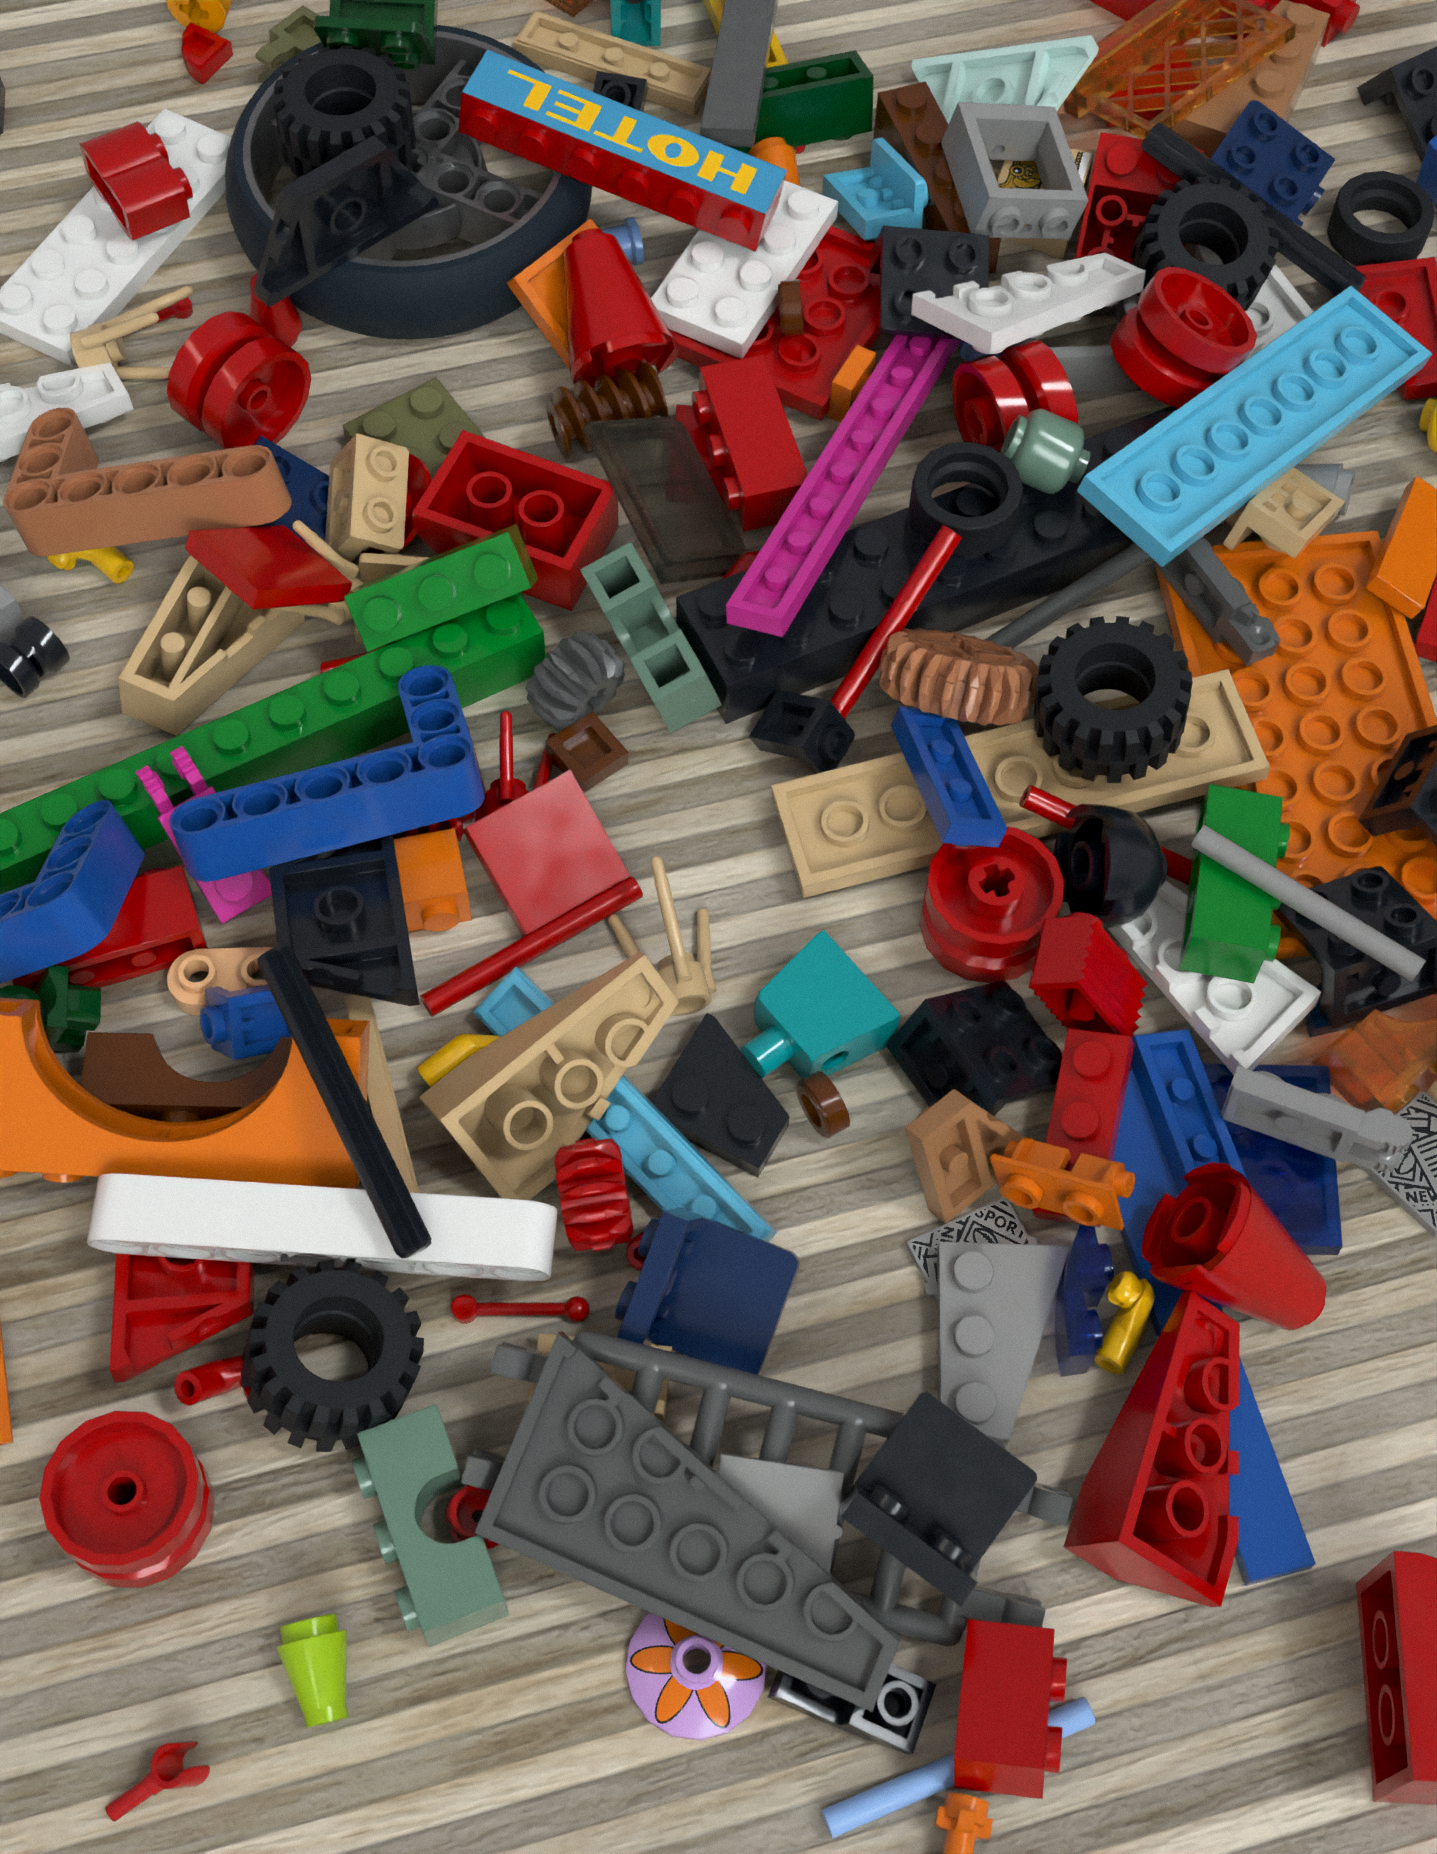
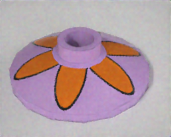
M650 1612L643 1618L630 1640L626 1674L632 1699L648 1722L672 1737L701 1741L729 1733L750 1716L764 1690L767 1664ZM699 1649L707 1653L711 1664L705 1672L694 1674L684 1667L683 1658L690 1650Z

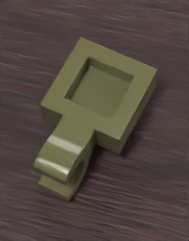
M302 5L269 30L270 43L262 46L255 54L258 61L268 66L265 71L258 75L259 81L264 82L289 59L321 42L314 31V17L320 15Z

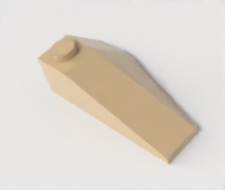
M640 951L472 1054L419 1096V1098L500 1198L531 1200L556 1179L554 1161L559 1148L575 1144V1141L581 1138L593 1118L598 1121L611 1104L607 1098L628 1067H635L679 1002L646 955Z

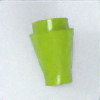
M337 1614L318 1616L281 1626L280 1632L283 1645L277 1646L276 1649L303 1712L306 1728L348 1718L346 1705L347 1630L339 1629Z

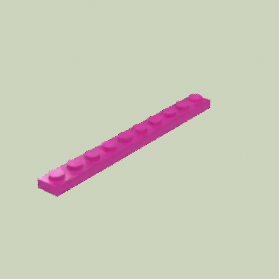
M906 335L895 336L727 602V624L779 637L784 636L961 340Z

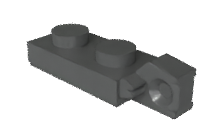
M1201 537L1163 567L1154 560L1155 566L1216 644L1225 641L1233 648L1246 666L1274 655L1281 639L1268 618L1259 616L1256 604H1252L1243 585L1236 578H1233L1214 554L1210 543L1204 537Z

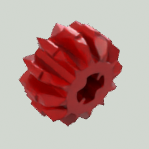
M612 1138L578 1140L573 1145L560 1147L554 1163L562 1218L568 1243L576 1251L593 1249V1252L613 1249V1245L628 1243L634 1232L620 1147Z

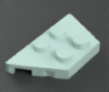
M1092 35L914 59L911 67L919 83L926 81L949 124L958 102L1052 106L1058 111L1097 56L1099 48Z

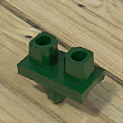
M52 965L47 967L33 990L19 985L5 986L0 989V998L40 1000L42 1023L52 1050L79 1052L84 1046L86 1031H95L100 1024L101 988L68 984L69 967Z

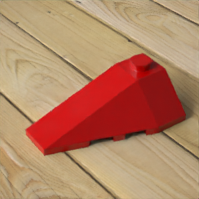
M1192 1291L1182 1292L1083 1481L1063 1547L1113 1579L1205 1606L1221 1607L1238 1545L1239 1517L1229 1515V1476L1239 1475V1451L1229 1450L1230 1411L1239 1405L1240 1324Z

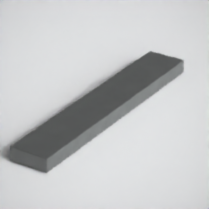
M725 0L700 126L701 136L728 147H754L778 0Z

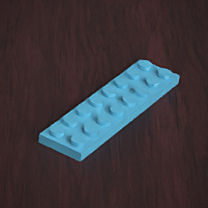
M1350 286L1086 474L1077 492L1163 567L1423 369L1432 353L1355 288Z

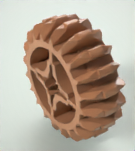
M916 628L913 630L903 629L902 632L899 631L891 634L886 649H883L879 665V671L881 672L879 686L892 699L900 700L905 706L916 707L922 712L940 715L942 718L957 719L963 723L969 721L981 725L992 723L1002 726L1022 722L1023 719L1028 718L1031 705L1035 704L1038 666L1024 653L1015 652L1011 647L995 644L994 641L982 640L975 636L958 634L955 631L951 633L938 629L925 630Z

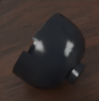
M1080 804L1071 809L1065 818H1076L1070 833L1058 832L1053 853L1064 879L1062 902H1068L1071 913L1082 912L1098 917L1103 922V929L1120 927L1143 916L1157 897L1158 891L1164 884L1167 876V860L1152 828L1134 812L1102 804Z

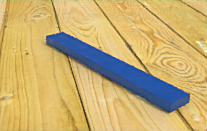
M1131 1069L1113 1161L1124 1163L1126 1171L1135 1174V1185L1130 1197L1118 1198L1124 1223L1120 1233L1136 1277L1139 1280L1146 1278L1153 1287L1155 1300L1150 1318L1157 1338H1159L1182 1292L1185 1291L1162 1283L1148 1271L1152 1269L1151 1263L1142 1257L1141 1245L1145 1227L1157 1203L1166 1192L1175 1199L1179 1192L1133 1069ZM1206 1300L1223 1312L1221 1305ZM1240 1359L1239 1405L1230 1411L1229 1450L1239 1451V1475L1229 1476V1515L1239 1517L1238 1545L1235 1559L1244 1585L1249 1586L1309 1570L1316 1563Z

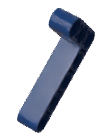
M436 665L420 666L408 671L398 682V690L412 743L194 798L178 806L170 815L169 823L189 876L196 881H217L462 817L474 812L485 800V792L472 739L452 676L448 669Z
M110 801L94 802L75 813L63 826L35 882L0 894V984L80 956L96 947L111 931L144 859L145 851Z

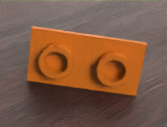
M1028 1137L1022 1138L1020 1142L1011 1140L1006 1146L1004 1156L992 1154L990 1157L1002 1197L1007 1198L1015 1205L1026 1209L1039 1207L1067 1215L1082 1225L1095 1226L1099 1224L1122 1231L1124 1223L1118 1198H1129L1135 1185V1174L1126 1171L1124 1163L1081 1153L1072 1171H1066L1065 1168L1071 1159L1069 1149L1035 1141Z

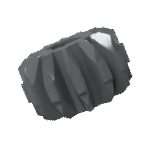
M584 630L576 632L570 639H562L553 651H547L546 658L542 663L534 667L535 674L528 680L526 685L528 692L527 701L535 707L534 711L547 724L550 722L558 731L564 730L592 711L595 714L599 711H604L606 703L616 696V688L623 683L625 663L616 655L617 651L604 639L601 641L594 633H586Z

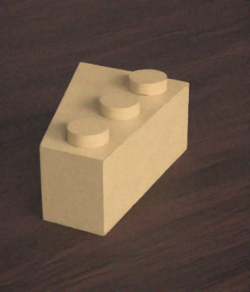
M189 554L118 677L122 714L177 736L305 622V615L273 609L252 610Z

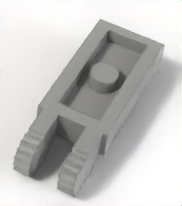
M1237 1066L1220 1114L1223 1116L1222 1119L1343 1163L1347 1161L1367 1169L1375 1168L1376 1172L1383 1171L1384 1174L1386 1171L1393 1172L1394 1168L1398 1169L1404 1158L1403 1153L1411 1144L1415 1131L1411 1128L1412 1123H1408L1407 1118H1402L1400 1114L1394 1115L1393 1111L1379 1107L1365 1113L1364 1110L1347 1105L1344 1100L1335 1095L1327 1093L1316 1094L1285 1083L1280 1077L1270 1072L1251 1071Z

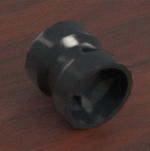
M29 616L16 627L15 636L11 640L0 642V680L16 695L26 698L39 687L40 678L45 673L57 672L69 662L70 656L63 643L47 625L39 619Z

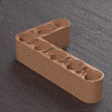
M70 408L48 410L33 420L25 437L3 501V505L25 546L35 556H51L187 536L189 530L242 528L263 525L281 518L292 505L290 493L274 456L268 447L262 445L243 446L97 469L99 458L77 414Z

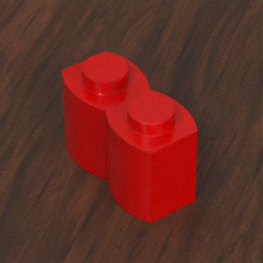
M137 121L80 144L85 169L101 198L110 206L121 228L132 241L190 218L187 200L193 198L192 188L184 171L180 167L173 169L169 164L166 148L157 133L149 135L144 126Z

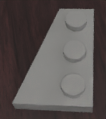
M939 1241L937 1247L938 1400L984 1434L1000 1439L1006 1446L1014 1427L1070 1246Z

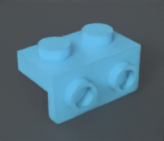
M884 138L872 139L870 167L823 175L822 195L838 201V212L864 240L876 241L883 226L922 229L923 208L927 206L929 199L926 181Z

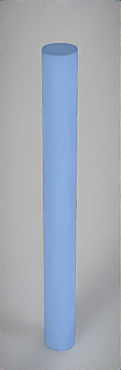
M1084 1697L1049 1711L1048 1726L1063 1727L1062 1739L1095 1725L1094 1714ZM954 1753L822 1809L821 1814L832 1839L953 1787Z

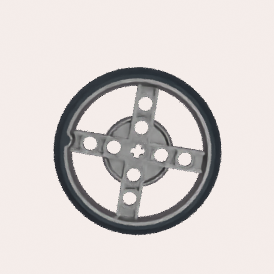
M437 25L435 65L421 64L419 70H403L406 76V82L409 83L411 104H424L420 110L412 109L416 146L412 150L411 161L405 167L438 199L439 206L289 295L294 306L337 328L366 336L388 339H424L458 334L496 321L521 307L522 304L506 283L586 222L590 208L592 186L552 170L553 176L544 193L541 194L488 172L479 147L482 142L458 132L461 95L487 50L539 71H544L525 55L491 37L469 30ZM322 42L305 49L289 59L260 85L240 115L230 141L225 166L226 203L229 218L242 249L258 272L275 214L268 205L267 198L283 165L290 167V164L285 162L273 106L274 86L276 80L283 79L282 71L288 65H297V58L306 53L310 55L318 53V49L324 48ZM455 237L476 245L469 249L440 257L405 261L391 260L399 249L428 248L445 243Z

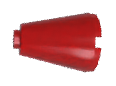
M597 228L577 233L572 238V243L564 251L569 368L573 384L584 380L594 389L595 379L599 375H607L614 382L618 370L628 369L635 376L636 368L641 363H648L651 366L655 365L657 374L663 372L677 358L678 349L675 340L617 238L612 234L603 233L601 229Z
M1210 1162L1192 1169L1182 1177L1190 1185L1176 1199L1166 1192L1157 1203L1145 1227L1141 1251L1142 1257L1151 1263L1152 1269L1148 1271L1159 1281L1185 1292L1192 1291L1203 1299L1284 1330L1299 1329L1304 1325L1312 1323L1319 1317L1325 1306L1327 1292L1325 1279L1242 1173L1227 1163Z

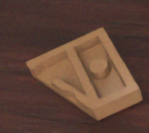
M955 1089L933 1106L924 1109L914 1121L905 1127L929 1211L945 1224L950 1222L998 1183L990 1160L992 1154L1004 1156L1006 1146L1011 1140L1020 1142L1024 1138L1022 1134Z

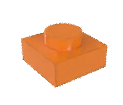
M856 345L832 381L829 418L840 423L842 422L874 371L875 352Z

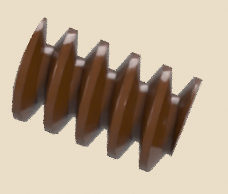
M648 363L639 364L636 368L635 376L630 370L624 368L618 370L614 382L609 376L603 374L595 379L594 389L587 381L581 380L574 385L573 395L566 387L560 386L554 390L552 401L548 397L546 398L549 425L556 444L565 459L571 458L572 441L578 440L584 451L590 453L592 452V439L595 434L600 436L606 447L613 446V429L619 428L625 439L632 441L634 438V423L640 422L649 436L654 434V417L660 416L666 424L669 421L668 407L656 370Z

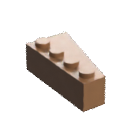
M1281 0L1172 114L1169 128L1195 148L1204 150V154L1211 158L1243 109L1252 100L1261 102L1288 123L1316 62L1330 14L1313 9L1305 4Z

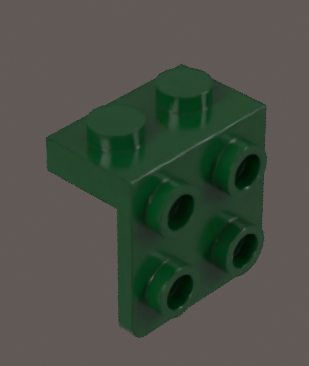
M330 0L329 16H315L314 31L323 46H329L330 50L340 49L341 45H353L355 50H361L366 47L375 50L377 57L386 55L391 58L394 67H401L405 71H415L420 69L421 64L435 65L438 0Z

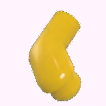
M116 546L46 556L51 564L59 569L64 568L66 571L75 567L78 558L89 561L115 584H120L127 580L134 571V563Z
M461 1034L455 1036L420 1063L417 1069L427 1084L432 1087L465 1059L497 1040L500 1036L482 1034Z
M1130 1271L1118 1273L1109 1284L1107 1297L1111 1303L1119 1306L1093 1356L1094 1362L1099 1367L1116 1375H1122L1125 1372L1142 1340L1155 1300L1153 1287L1146 1278L1139 1280Z

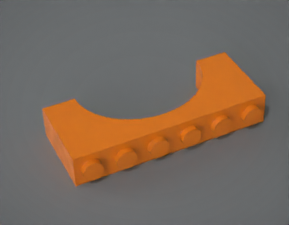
M0 998V1178L13 1176L17 1172L42 1173L43 1179L47 1181L63 1183L80 1180L83 1176L99 1177L102 1174L120 1173L357 1189L360 1183L358 1173L293 1037L288 1063L283 1075L264 1095L249 1105L221 1117L203 1121H156L131 1115L102 1102L86 1091L68 1074L49 1045L42 1023L40 1000ZM326 1018L367 1103L370 1021Z

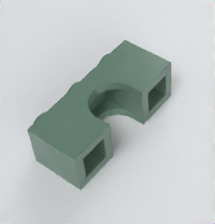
M631 541L580 569L670 733L677 731L722 705L707 674L682 630L676 624Z
M437 1404L357 1433L364 1455L351 1461L364 1499L366 1500L377 1495L385 1520L373 1524L385 1564L388 1565L399 1560L407 1586L394 1591L407 1631L410 1632L421 1627L429 1647L509 1616L499 1581L482 1536L476 1535L457 1543L447 1544L430 1539L421 1530L422 1517L428 1505L436 1497L464 1486L461 1483L460 1470Z

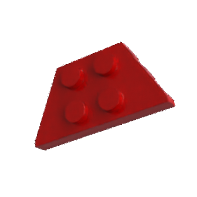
M116 1253L109 1368L114 1382H126L254 1314L255 1263Z

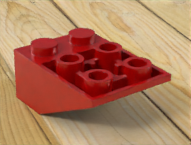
M1100 132L1087 193L1089 201L1083 213L1075 259L1107 253L1131 264L1133 261L1130 259L1132 247L1152 204L1156 203L1158 196L1164 190L1172 191L1175 183L1182 181L1180 177L1142 149L1141 145L1144 139Z

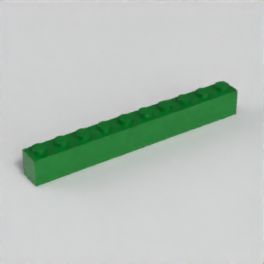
M517 593L409 635L0 813V894L35 882L63 826L75 813L94 802L110 801L143 850L168 840L167 834L156 818L160 814L137 777L136 771L148 765L152 771L158 774L165 786L164 791L173 807L193 796L186 781L179 776L172 764L170 752L180 746L184 747L207 787L212 786L216 793L346 760L409 732L398 690L399 680L408 671L426 665H436L448 669L452 676L461 707L465 708L530 679L535 674L534 667L542 663L546 658L544 631L521 594Z

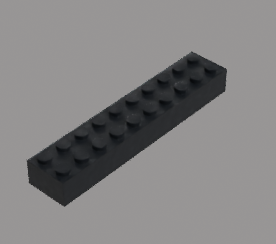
M1170 406L1085 439L1083 449L1090 451L1091 454L1086 470L1077 484L1068 481L1059 492L1047 494L1022 483L1023 493L1014 531L1000 547L983 555L958 556L952 554L904 629H938L951 633L960 631L1062 590L1133 544L1134 542L1078 493L1077 489L1086 474L1175 412L1178 408ZM973 483L933 498L941 508L951 514L963 517L984 516L997 510L999 507V501L992 492ZM909 507L846 531L783 637L727 624L726 604L748 569L676 597V624L682 630L722 704L717 710L725 724L765 709L777 690L802 694L846 676L930 545L923 541L912 526ZM1223 521L1214 528L1222 526Z

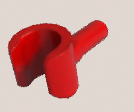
M174 1742L159 1746L151 1760V1772L145 1775L139 1783L106 1805L105 1810L109 1818L114 1822L149 1797L157 1795L164 1789L194 1787L202 1784L209 1775V1765L193 1766L183 1770L185 1754L190 1749L196 1747L198 1742Z

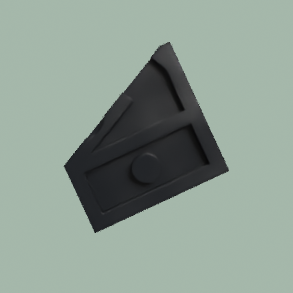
M706 1013L655 1095L652 1103L691 1143L759 1177L787 1130L790 1116L718 1020Z

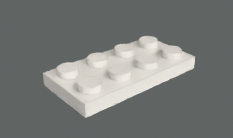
M784 180L777 210L756 252L699 229L651 297L667 328L743 359L779 305L778 284H780V281L795 280L837 218L838 201Z

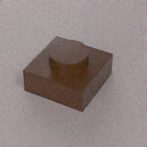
M593 711L545 741L546 755L562 773L568 770L572 771L583 793L628 765L629 752Z

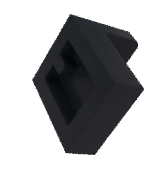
M781 690L776 691L749 735V738L759 750L804 760L814 774L836 769L855 737L852 728L830 700Z

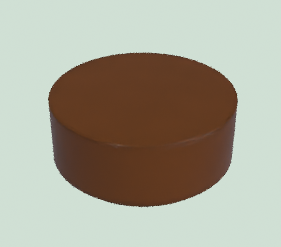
M800 279L780 281V284H778L782 334H785V336L804 335Z
M817 1071L797 1083L796 1092L799 1103L807 1119L821 1136L830 1138L850 1126V1118L845 1103L827 1075Z

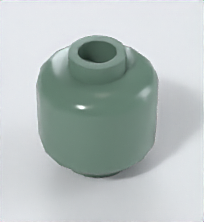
M1045 409L1033 410L1026 417L1018 415L1007 432L1000 452L1008 457L1018 470L1021 483L1047 494L1059 492L1068 481L1077 484L1086 470L1091 454L1090 451L1083 449L1085 437L1084 431L1079 424Z

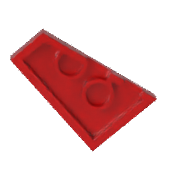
M1435 257L1355 266L1366 278L1358 292L1432 353L1423 369L1400 385L1397 390L1404 400L1436 397L1437 264Z

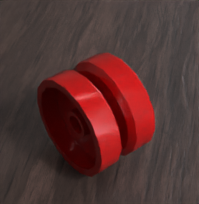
M1165 267L1155 273L1141 292L1138 305L1129 309L1115 327L1110 339V345L1114 358L1133 382L1162 403L1179 409L1238 367L1255 347L1257 334L1252 320L1222 287L1203 275L1185 268Z
M228 311L208 319L194 330L179 349L169 371L166 393L171 409L199 431L205 432L210 439L223 449L250 446L260 435L277 444L286 436L300 417L309 396L311 373L309 363L297 351L280 339L273 338L264 327L245 313Z
M1027 340L1007 347L998 357L984 355L961 363L954 371L952 381L953 409L963 442L990 446L996 451L1001 452L1004 439L1015 418L1018 415L1026 417L1031 411L1036 409H1045L1078 424L1075 398L1065 370L1052 349L1040 340Z
M1007 826L1008 829L999 848L974 845L957 846L951 843H943L930 863L922 902L920 930L927 950L943 968L965 980L994 983L1002 980L1017 979L1033 968L1043 921L1046 918H1057L1059 916L1063 901L1064 879L1058 861L1039 839L1016 827Z
M113 1411L87 1420L59 1443L44 1468L39 1497L46 1529L86 1574L112 1587L144 1588L172 1578L191 1562L199 1553L211 1531L215 1497L208 1472L181 1434L172 1424L147 1412ZM129 1497L133 1498L129 1503L123 1505Z

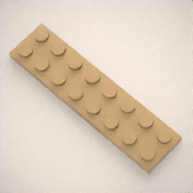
M1229 669L1192 678L1191 698L1184 733H1182L1179 747L1174 754L1168 753L1166 764L1158 770L1148 765L1146 776L1137 780H1133L1130 774H1125L1121 777V783H1107V776L1096 775L1095 780L1090 781L1081 778L1082 770L1076 767L1069 773L1059 766V754L1049 757L1043 749L1044 737H1037L1034 727L1035 718L964 737L1006 826L1016 827L1035 838L1055 834L1069 829L1019 806L1022 794L1028 785L1031 784L1076 806L1080 804H1102L1136 813L1205 795L1209 784L1233 788L1267 779L1270 768ZM1127 694L1092 704L1109 710H1124L1135 707L1140 703L1134 697ZM903 752L771 785L772 799L803 898L930 866L932 859L943 844Z

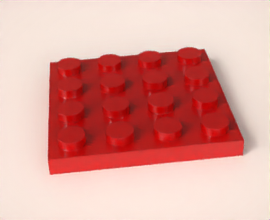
M834 226L829 228L796 278L800 279L804 335L785 336V334H782L778 305L743 357L748 358L764 354L781 403L820 421L823 420L829 411L832 381L856 345L870 350L881 334L879 331L880 274L870 273V253L874 243ZM669 329L678 349L677 358L697 367L740 359Z

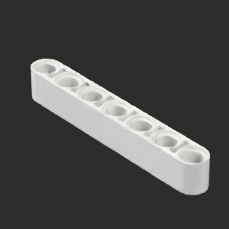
M109 1173L98 1177L87 1244L98 1250L129 1255L292 1266L304 1265L307 1267H316L318 1261L333 1260L334 1268L345 1269L347 1261L362 1264L361 1270L367 1271L378 1270L381 1272L515 1281H544L551 1277L558 1210L549 1204L529 1200L409 1192L429 1232L431 1245L416 1255L402 1259L396 1255L365 1189Z

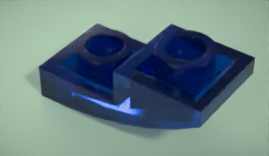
M1080 1224L1069 1249L1058 1284L1055 1306V1339L1061 1377L1087 1373L1097 1354V1350L1103 1347V1333L1099 1315L1095 1309L1087 1310V1308L1099 1305L1108 1283L1114 1279V1267L1110 1249L1107 1243L1098 1244L1094 1226Z

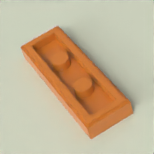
M1418 476L1404 489L1365 586L1367 590L1410 619H1413L1424 608L1437 574V489Z

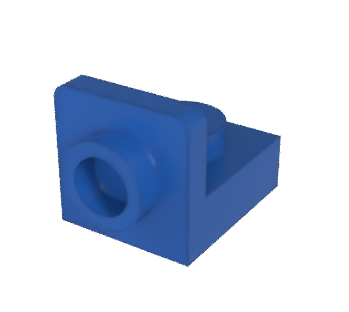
M268 984L235 991H228L219 986L205 989L206 1007H202L200 1011V1025L204 1039L211 1045L213 1050L233 1060L272 1053L281 1037H292Z

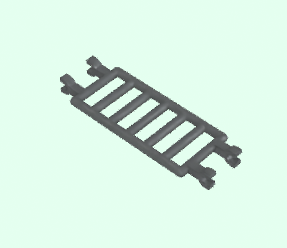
M591 1330L580 1331L573 1339V1342L594 1361L636 1371L631 1394L653 1414L655 1413L663 1379L704 1389L689 1447L712 1468L731 1397L771 1407L759 1454L760 1459L787 1462L798 1415L839 1425L828 1469L844 1471L840 1503L854 1484L866 1433L888 1438L904 1415L901 1412ZM503 1341L502 1345L498 1344L496 1347L490 1373L537 1383L549 1354ZM988 1436L1006 1449L1005 1444L1000 1439ZM475 1449L473 1454L468 1455L461 1483L492 1490L505 1457ZM1035 1483L1015 1511L1066 1526L1073 1498L1068 1495L1067 1490ZM839 1506L837 1523L843 1528L844 1519L841 1517ZM840 1538L835 1539L830 1575L832 1573ZM882 1547L870 1596L849 1591L894 1633L950 1647L956 1645L961 1640L967 1617L982 1621L1042 1627L1046 1612L1045 1608L1041 1607L1042 1603L1040 1600L1017 1594L1003 1593L977 1585L961 1607L943 1594L938 1614L897 1604L906 1565ZM980 1561L977 1563V1565H976L975 1568L973 1569V1571H974L976 1577H977V1573H978Z

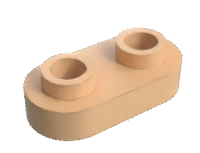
M210 948L185 952L172 963L167 974V984L174 1002L184 1012L200 1016L202 1007H206V988L219 986L228 991H235L267 985L265 979L254 980L251 977L256 971L260 970L258 965L259 956L273 948ZM200 971L208 972L207 977L200 982L188 981L194 973Z

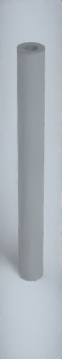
M1203 825L1195 836L1191 847L1412 982L1426 962L1425 959L1206 825Z

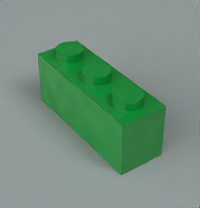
M517 524L357 586L346 594L344 599L368 652L530 589L539 578Z
M1209 784L1197 817L1195 836L1202 826L1206 825L1276 868L1277 859L1283 860L1290 835V824L1281 822L1283 797ZM1193 848L1179 969L1254 984L1263 961L1273 962L1277 954L1281 926L1272 924L1271 916L1272 909L1278 910L1281 901Z

